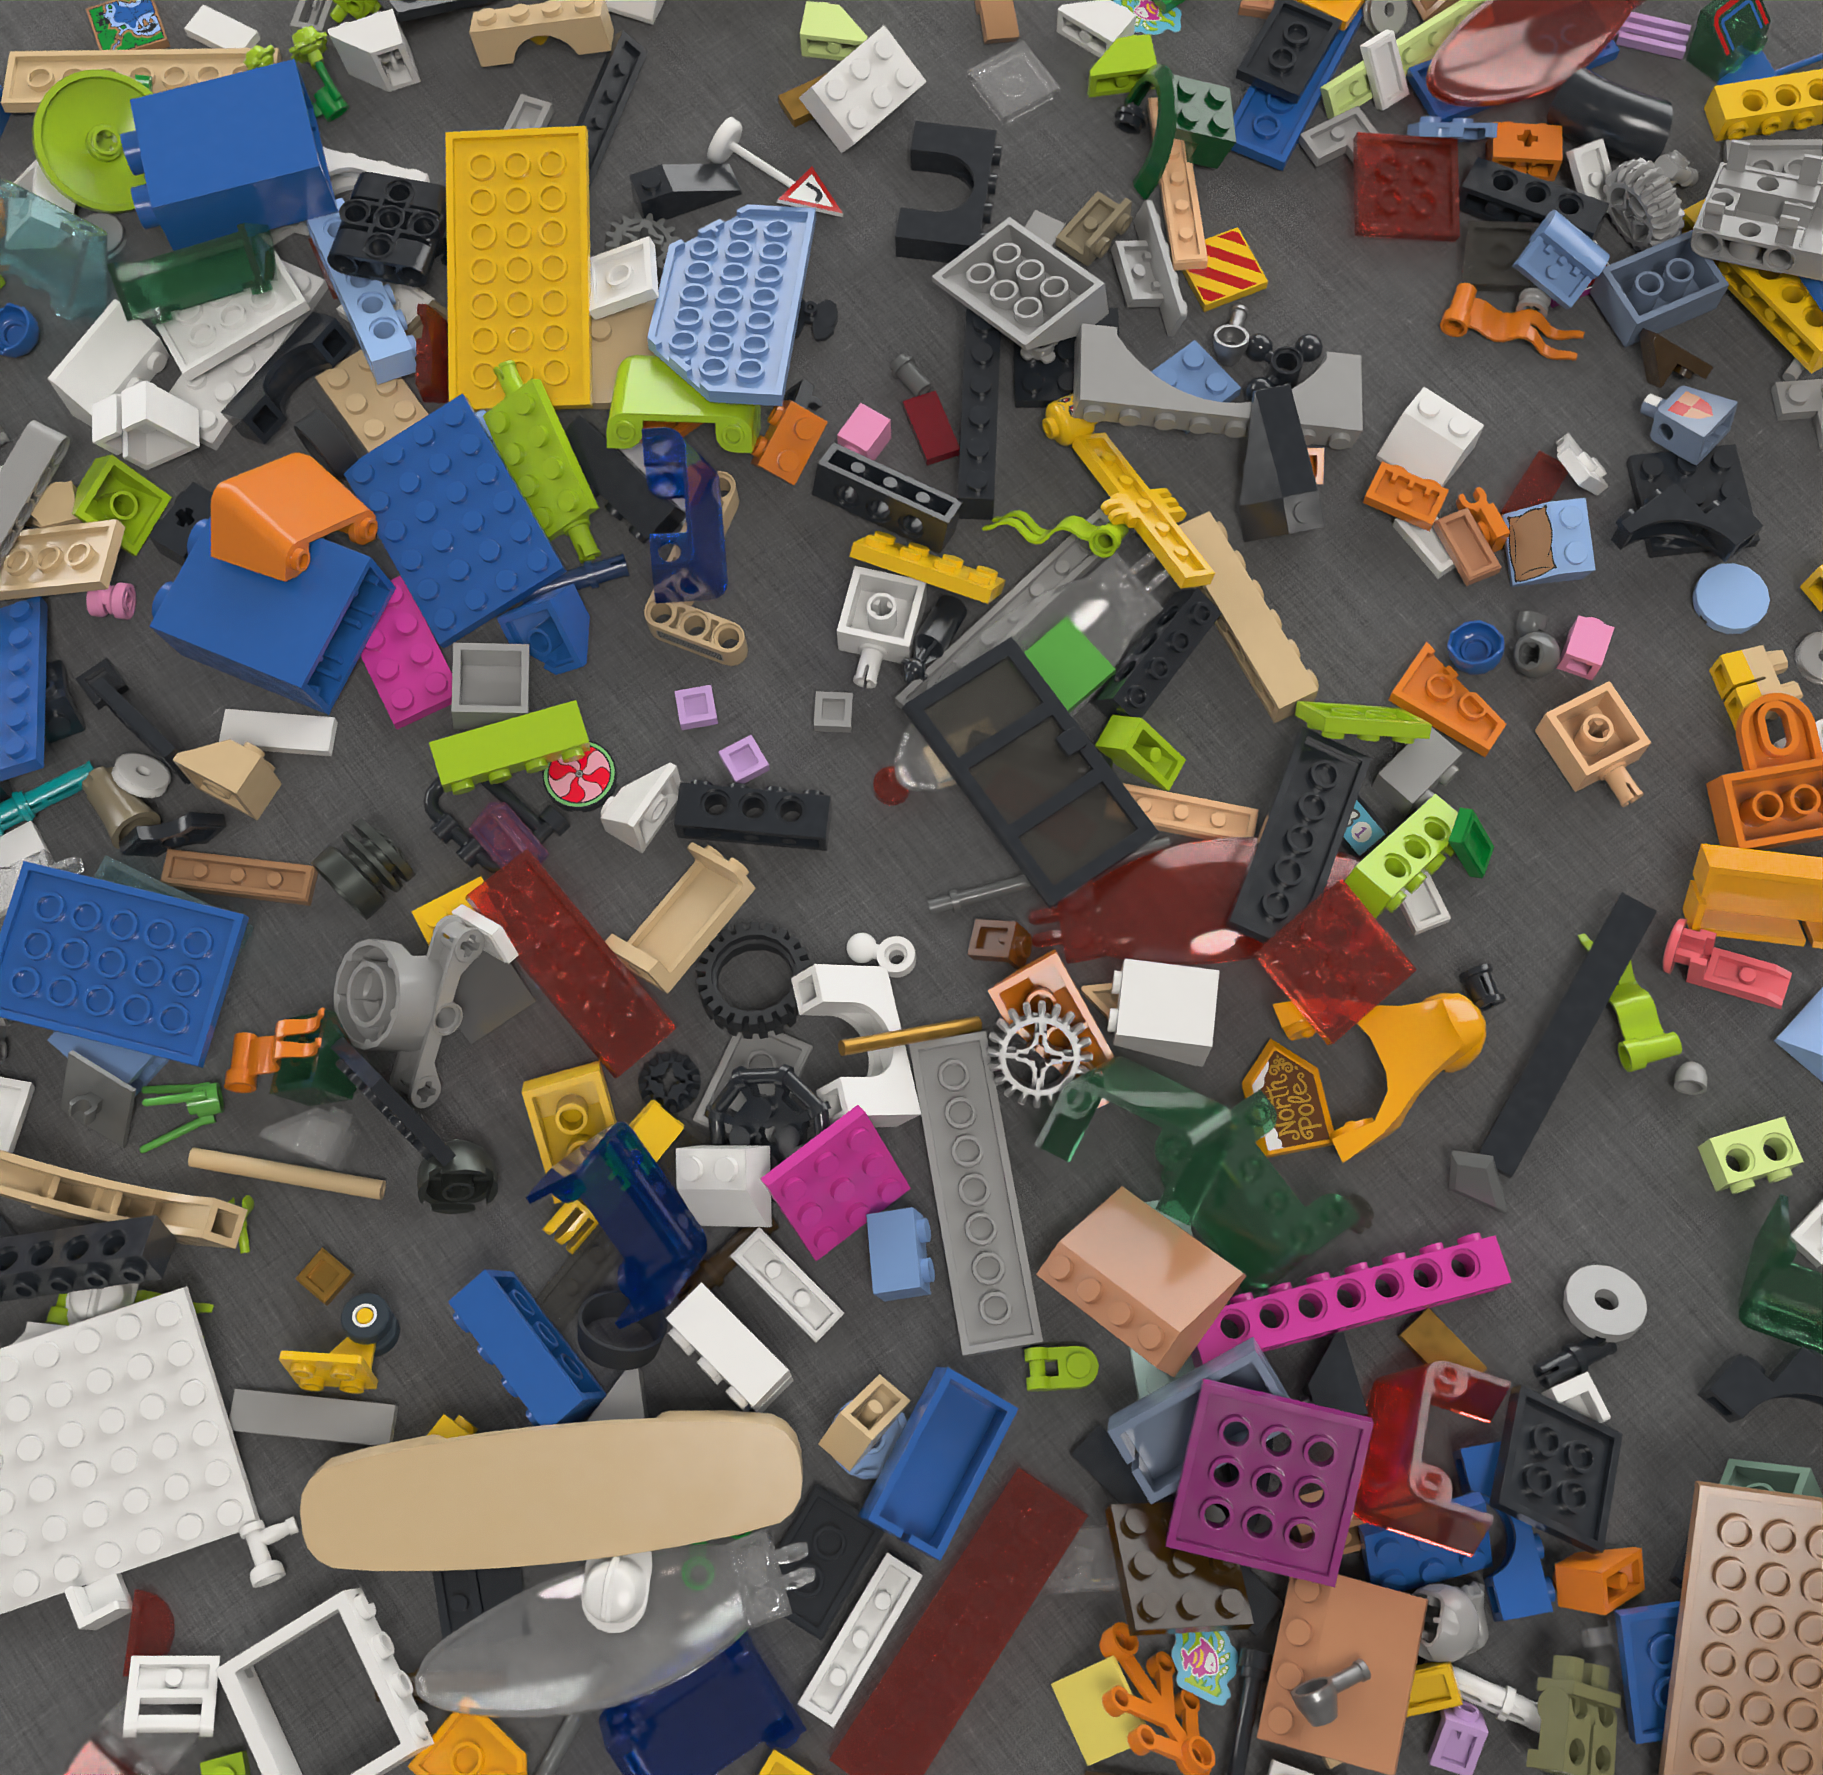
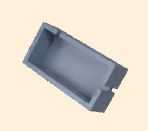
M1254 1337L1109 1416L1108 1433L1127 1464L1132 1462V1473L1151 1504L1175 1492L1178 1488L1203 1378L1290 1399ZM1231 1422L1224 1428L1223 1433L1227 1439L1237 1442L1247 1436L1248 1428L1241 1422ZM1274 1432L1270 1434L1266 1441L1281 1434L1282 1432ZM1222 1463V1464L1218 1465V1466L1216 1467V1469H1217L1218 1467H1220V1466L1226 1464V1463Z

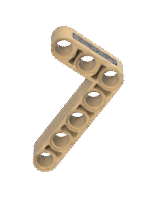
M717 471L708 475L648 599L644 615L651 634L658 640L721 664L734 666L742 663L748 654V646L743 629L735 622L692 607L740 502L736 483L732 475L727 472ZM725 490L729 492L724 497L714 496L718 491ZM706 521L715 522L710 528L699 527ZM691 552L700 553L696 559H685L686 555ZM674 584H686L680 591L670 590ZM667 614L671 616L665 623L655 622L660 615ZM694 627L705 628L700 635L692 636L688 634ZM734 639L739 641L733 648L727 649L722 647V644L727 640Z

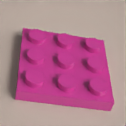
M859 1105L855 1106L760 1178L815 1261H818L866 1224V1214L881 1212L911 1189L868 1115Z

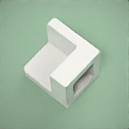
M1588 1372L1541 1393L1599 1423L1611 1419Z
M114 1573L100 1578L84 1587L72 1586L65 1590L79 1629L98 1630L135 1610L121 1573Z

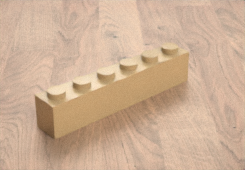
M1210 511L1178 525L1215 572L1210 585L1196 586L1193 589L1199 588L1222 613L1214 624L1273 722L1276 723L1295 714L1297 701L1314 702L1319 689L1315 674L1310 669L1306 670L1302 664L1296 643L1292 639H1287L1282 631L1279 615L1274 609L1270 610L1263 600L1264 594L1260 584L1255 579L1251 580L1246 572L1243 556L1238 550L1234 551L1228 542V534L1224 525L1220 521L1216 522Z

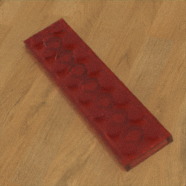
M1018 1467L829 1760L849 1775H924L1088 1515Z

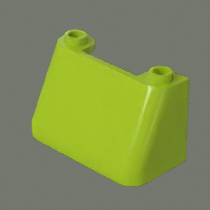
M652 355L628 356L617 369L606 429L607 448L627 449L637 445L643 436L644 421L715 423L717 442L726 451L752 453L761 430V405L709 402L659 357Z

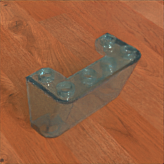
M0 178V271L16 274L22 278L24 284L50 292L51 299L49 305L55 309V314L69 320H76L79 316L98 318L108 307V233L102 228L31 191Z

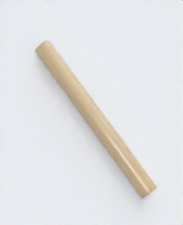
M193 1147L188 1157L189 1167L382 1200L386 1190L385 1180Z

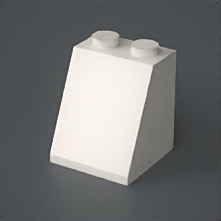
M1124 959L1121 971L1114 970L1111 994H1118L1117 1009L1110 1008L1107 1027L1108 1032H1114L1113 1045L1203 1067L1213 1044L1219 970Z

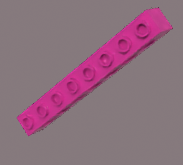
M1480 1233L1466 1235L1457 1239L1458 1245L1445 1249L1442 1242L1435 1243L1419 1249L1421 1255L1406 1258L1405 1252L1393 1254L1381 1259L1383 1265L1372 1268L1368 1267L1367 1262L1355 1264L1343 1269L1345 1275L1330 1278L1329 1272L1320 1273L1306 1278L1307 1285L1292 1288L1291 1282L1282 1283L1268 1288L1269 1295L1254 1298L1252 1292L1234 1296L1229 1299L1230 1305L1222 1309L1191 1353L1194 1367L1196 1369L1252 1337L1255 1338L1262 1352H1267L1500 1290L1512 1283L1496 1235L1483 1239ZM1452 1260H1458L1464 1265L1466 1269L1465 1278L1459 1277L1454 1273L1451 1266ZM1415 1269L1421 1270L1427 1275L1429 1281L1428 1288L1421 1287L1415 1282L1413 1276ZM1376 1279L1383 1280L1390 1286V1298L1383 1297L1377 1292L1375 1287ZM1338 1289L1346 1290L1351 1294L1353 1298L1352 1308L1344 1307L1339 1303L1337 1299ZM1300 1299L1308 1300L1313 1304L1315 1308L1314 1318L1302 1315L1298 1307ZM1266 1309L1274 1313L1277 1319L1276 1328H1268L1263 1325L1259 1316L1260 1310ZM1228 1319L1237 1325L1239 1331L1237 1338H1228L1223 1334L1221 1330L1222 1320Z

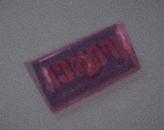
M489 802L468 829L512 883L518 882L549 856L548 851L507 803Z

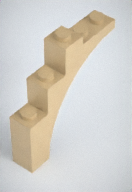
M0 1150V1196L31 1205V1208L65 1219L90 1220L96 1223L157 1215L174 1235L177 1243L236 1249L248 1209L216 1198L171 1193L116 1182Z

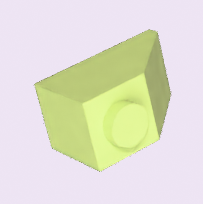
M806 1L800 30L802 56L842 61L867 40V35L840 5Z

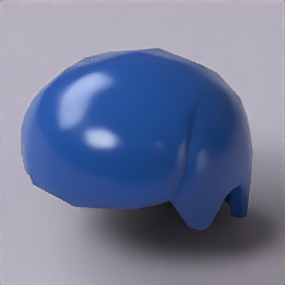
M7 303L4 308L0 309V355L17 358L28 354L38 343L40 334L38 322L24 306L20 307Z
M1481 620L1465 622L1450 633L1447 644L1449 659L1459 671L1469 675L1485 674L1499 664L1504 654V637L1489 623Z

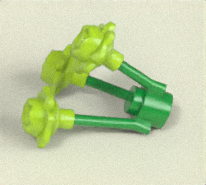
M310 25L309 27L297 30L292 35L294 46L289 48V52L293 53L291 59H295V61H299L301 64L309 62L312 69L317 70L325 86L314 94L316 102H312L316 119L323 115L327 122H331L342 116L349 109V105L335 87L324 66L322 54L327 50V33H318ZM270 44L263 48L255 45L248 51L246 59L243 61L248 70L272 65L274 62L272 56L275 52L274 46Z

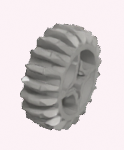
M1643 158L1633 159L1616 167V170L1606 177V185L1603 186L1606 196L1603 199L1604 202L1609 203L1607 213L1611 215L1613 220L1611 224H1615L1618 234H1622L1625 237L1626 243L1631 242L1636 251H1644L1682 234L1681 229L1685 226L1682 219L1685 213L1680 208L1682 200L1677 197L1675 192L1677 188H1673L1671 185L1670 177L1663 175L1661 167L1655 168L1651 160L1646 161Z
M1039 1000L1038 1012L1031 1013L1029 1002H1024L1023 1011L1025 1015L1019 1017L1014 1008H1010L1008 1014L1013 1022L1009 1024L1004 1019L999 1018L996 1024L1004 1033L990 1032L989 1039L998 1043L999 1047L990 1046L986 1048V1055L998 1057V1060L987 1064L988 1070L1002 1071L994 1078L995 1085L998 1086L1008 1081L1009 1084L1004 1090V1095L1010 1097L1016 1089L1019 1090L1018 1103L1024 1105L1028 1094L1034 1095L1033 1106L1035 1108H1039L1041 1105L1040 1096L1046 1095L1048 1096L1049 1105L1055 1106L1056 1098L1054 1093L1058 1091L1065 1100L1070 1099L1069 1090L1066 1088L1068 1084L1077 1090L1082 1088V1083L1075 1077L1076 1073L1082 1076H1089L1090 1069L1081 1065L1080 1061L1089 1062L1093 1060L1091 1052L1081 1051L1080 1049L1091 1045V1038H1077V1035L1085 1030L1084 1023H1077L1071 1027L1069 1024L1074 1020L1075 1014L1069 1011L1061 1019L1058 1017L1061 1012V1005L1058 1003L1054 1004L1051 1014L1045 1013L1046 1004L1044 1000ZM1035 1023L1034 1035L1030 1042L1021 1045L1017 1044L1016 1047L1008 1046L1010 1039L1019 1029ZM1047 1024L1060 1029L1068 1037L1072 1049H1063L1049 1043L1047 1039ZM1039 1035H1042L1044 1050L1046 1053L1051 1054L1048 1059L1044 1057V1062L1040 1063V1072L1037 1073L1035 1058L1033 1055H1028L1030 1049L1035 1051L1034 1046L1038 1045ZM1007 1058L1016 1059V1061L1024 1062L1032 1069V1084L1023 1081L1013 1073ZM1063 1061L1070 1062L1068 1069L1060 1078L1044 1084L1045 1073L1048 1067L1053 1064H1063Z

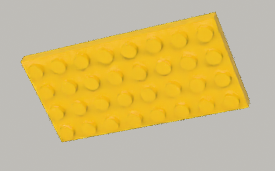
M586 126L445 132L449 402L463 393L475 412L483 409L485 411L492 409L506 396L493 369L499 367L498 364L504 361L513 360L523 384L530 379H541L554 410L593 408L592 325L590 314L588 130Z

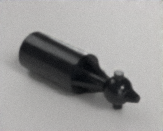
M944 595L935 603L913 639L915 647L914 658L908 659L904 657L901 661L904 665L905 683L909 684L913 680L919 679L924 682L928 678V675L925 674V665L941 658L967 616V609L959 599Z

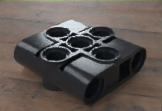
M374 172L360 173L350 199L339 208L341 222L327 256L329 266L345 275L411 287L424 286L427 283L435 258L444 251L443 235L447 227L446 187L435 183Z

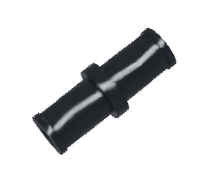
M1595 1336V1338L1588 1337L1577 1344L1568 1343L1562 1347V1352L1542 1363L1534 1365V1374L1538 1378L1551 1371V1374L1539 1381L1545 1389H1550L1553 1385L1573 1374L1579 1376L1588 1372L1590 1365L1609 1355L1615 1354L1617 1352L1616 1343L1609 1342L1599 1347L1598 1345L1607 1338H1600L1598 1336Z

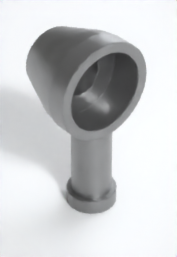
M1238 304L1233 306L1229 325H1223L1214 332V349L1218 361L1224 365L1237 364L1247 349L1249 333L1243 328V324L1248 317L1249 311L1244 305Z
M1358 1659L1353 1662V1665L1330 1677L1314 1678L1298 1685L1292 1690L1291 1695L1298 1710L1312 1726H1323L1331 1723L1338 1717L1337 1694L1361 1681L1366 1682L1370 1680L1371 1673L1366 1663L1362 1659Z

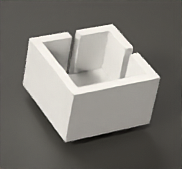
M144 380L121 391V394L110 395L108 398L92 404V443L116 455L122 453L123 444V459L145 470H149L200 447L199 409L164 391L155 384Z

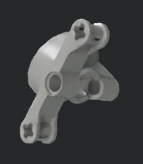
M455 915L445 916L436 924L426 956H411L402 944L390 940L367 939L356 943L345 954L336 975L333 994L335 1017L351 1046L362 1050L398 1052L390 1075V1086L397 1093L406 1094L409 1101L417 1108H426L432 1105L439 1097L441 1083L434 1062L442 1036L455 1032L463 1019L462 1008L453 1001L461 974L478 958L485 946V938L481 931L473 927L467 928L465 922ZM444 933L449 936V939L444 937ZM468 939H472L474 943H471Z

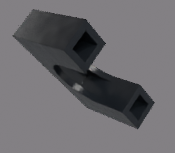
M915 121L911 144V170L954 176L968 186L971 195L961 206L949 211L938 212L900 207L895 235L896 257L950 263L988 234V232L983 231L984 223L991 224L993 203L988 202L989 195L996 194L998 174L993 173L994 166L1000 167L1002 157V145H996L997 130Z

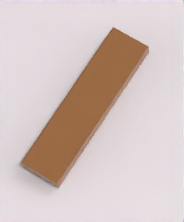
M168 849L159 885L163 889L311 906L318 871L310 865Z

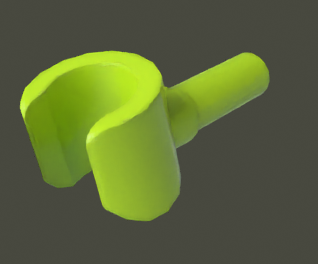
M246 1195L242 1199V1207L248 1209L246 1217L254 1208V1200L250 1195ZM234 1197L228 1203L235 1205ZM246 1217L238 1240L240 1254L250 1252Z

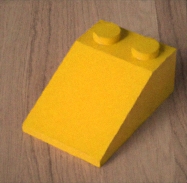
M600 1060L523 1082L522 1096L554 1204L567 1201L570 1198L569 1192H572L588 1173H594L602 1164L600 1160L601 1155L620 1135Z

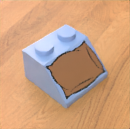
M1586 498L1546 502L1501 516L1510 531L1505 542L1511 587L1579 580L1596 570Z

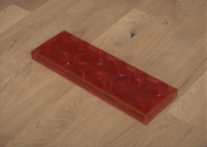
M528 848L465 897L477 913L503 927L519 954L515 958L615 1079L676 1029V1026Z

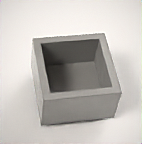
M453 643L451 708L453 729L473 730L529 714V644Z

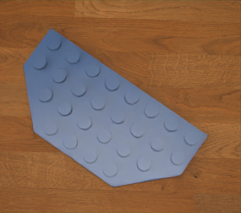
M747 204L737 210L736 217L726 222L718 219L697 230V237L687 242L680 239L669 245L658 290L659 298H656L647 336L648 348L709 402L764 406L783 405L816 224V208Z

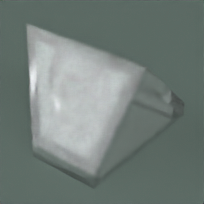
M1108 1525L1075 1526V1533L1037 1595L1121 1592Z

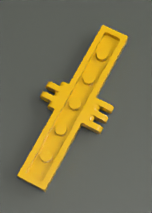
M1105 432L1076 436L1072 448L1110 496V499L1104 501L1101 505V510L1105 515H1108L1109 521L1113 525L1125 524L1128 528H1134L1180 589L1210 585L1215 572L1176 524L1186 517V512L1179 506L1177 500L1171 497L1170 491L1167 488L1149 489Z

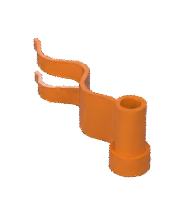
M1469 283L1457 285L1450 307L1444 312L1440 322V329L1452 337L1464 336L1468 328H1471L1495 342L1525 339L1531 342L1542 356L1553 360L1576 361L1578 354L1572 351L1551 348L1531 325L1538 327L1546 337L1553 340L1583 339L1585 334L1584 331L1580 330L1565 331L1556 329L1536 310L1525 309L1514 313L1497 310L1487 301L1476 298L1477 289Z
M320 1008L317 1016L314 1018L278 1021L275 1027V1035L258 1037L252 1033H236L233 1041L231 1067L226 1071L224 1088L236 1093L254 1092L257 1088L258 1075L278 1072L281 1068V1058H307L316 1055L318 1048L321 1047L322 1038H316L313 1043H296L283 1040L285 1036L308 1034L316 1031L320 1027L321 1019L324 1017L325 1008Z

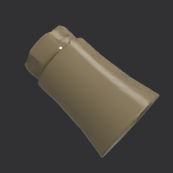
M101 766L88 773L87 778L82 781V789L87 794V800L104 824L113 846L120 849L119 842L136 826L158 825L161 820L160 816L144 803L140 797L126 792L116 784L112 776L113 767L106 768Z

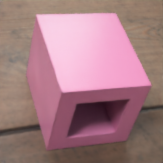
M860 403L837 434L838 444L875 461L891 439V420Z
M1578 615L1568 633L1557 669L1592 681L1603 664L1614 627L1604 624L1600 619L1594 617L1585 618Z

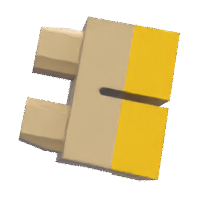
M1761 645L1720 655L1710 668L1709 672L1721 699H1726L1723 703L1735 731L1740 713L1755 699L1770 693H1784L1799 700L1803 697L1802 691L1795 681L1784 684L1779 682L1777 675L1784 673L1788 669V660L1783 650L1766 652L1764 646ZM1768 711L1765 715V720H1775L1779 715L1776 712Z

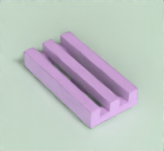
M1625 10L1616 45L1682 60L1686 51L1691 25Z

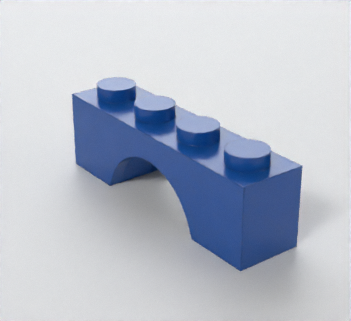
M1501 1441L1462 1448L1452 1452L1463 1495L1479 1491L1485 1502L1489 1505ZM1491 1507L1500 1517L1506 1533L1504 1557L1499 1566L1483 1579L1494 1622L1553 1612L1551 1602H1555V1591L1550 1577L1544 1576L1540 1559L1544 1558V1548L1539 1534L1533 1533L1531 1525Z

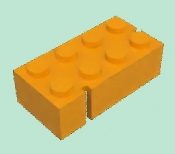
M1701 843L1693 870L1695 880H1690L1682 908L1689 929L1698 932L1704 929L1717 933L1716 936L1804 947L1806 939L1798 920H1802V925L1811 947L1823 949L1822 857Z

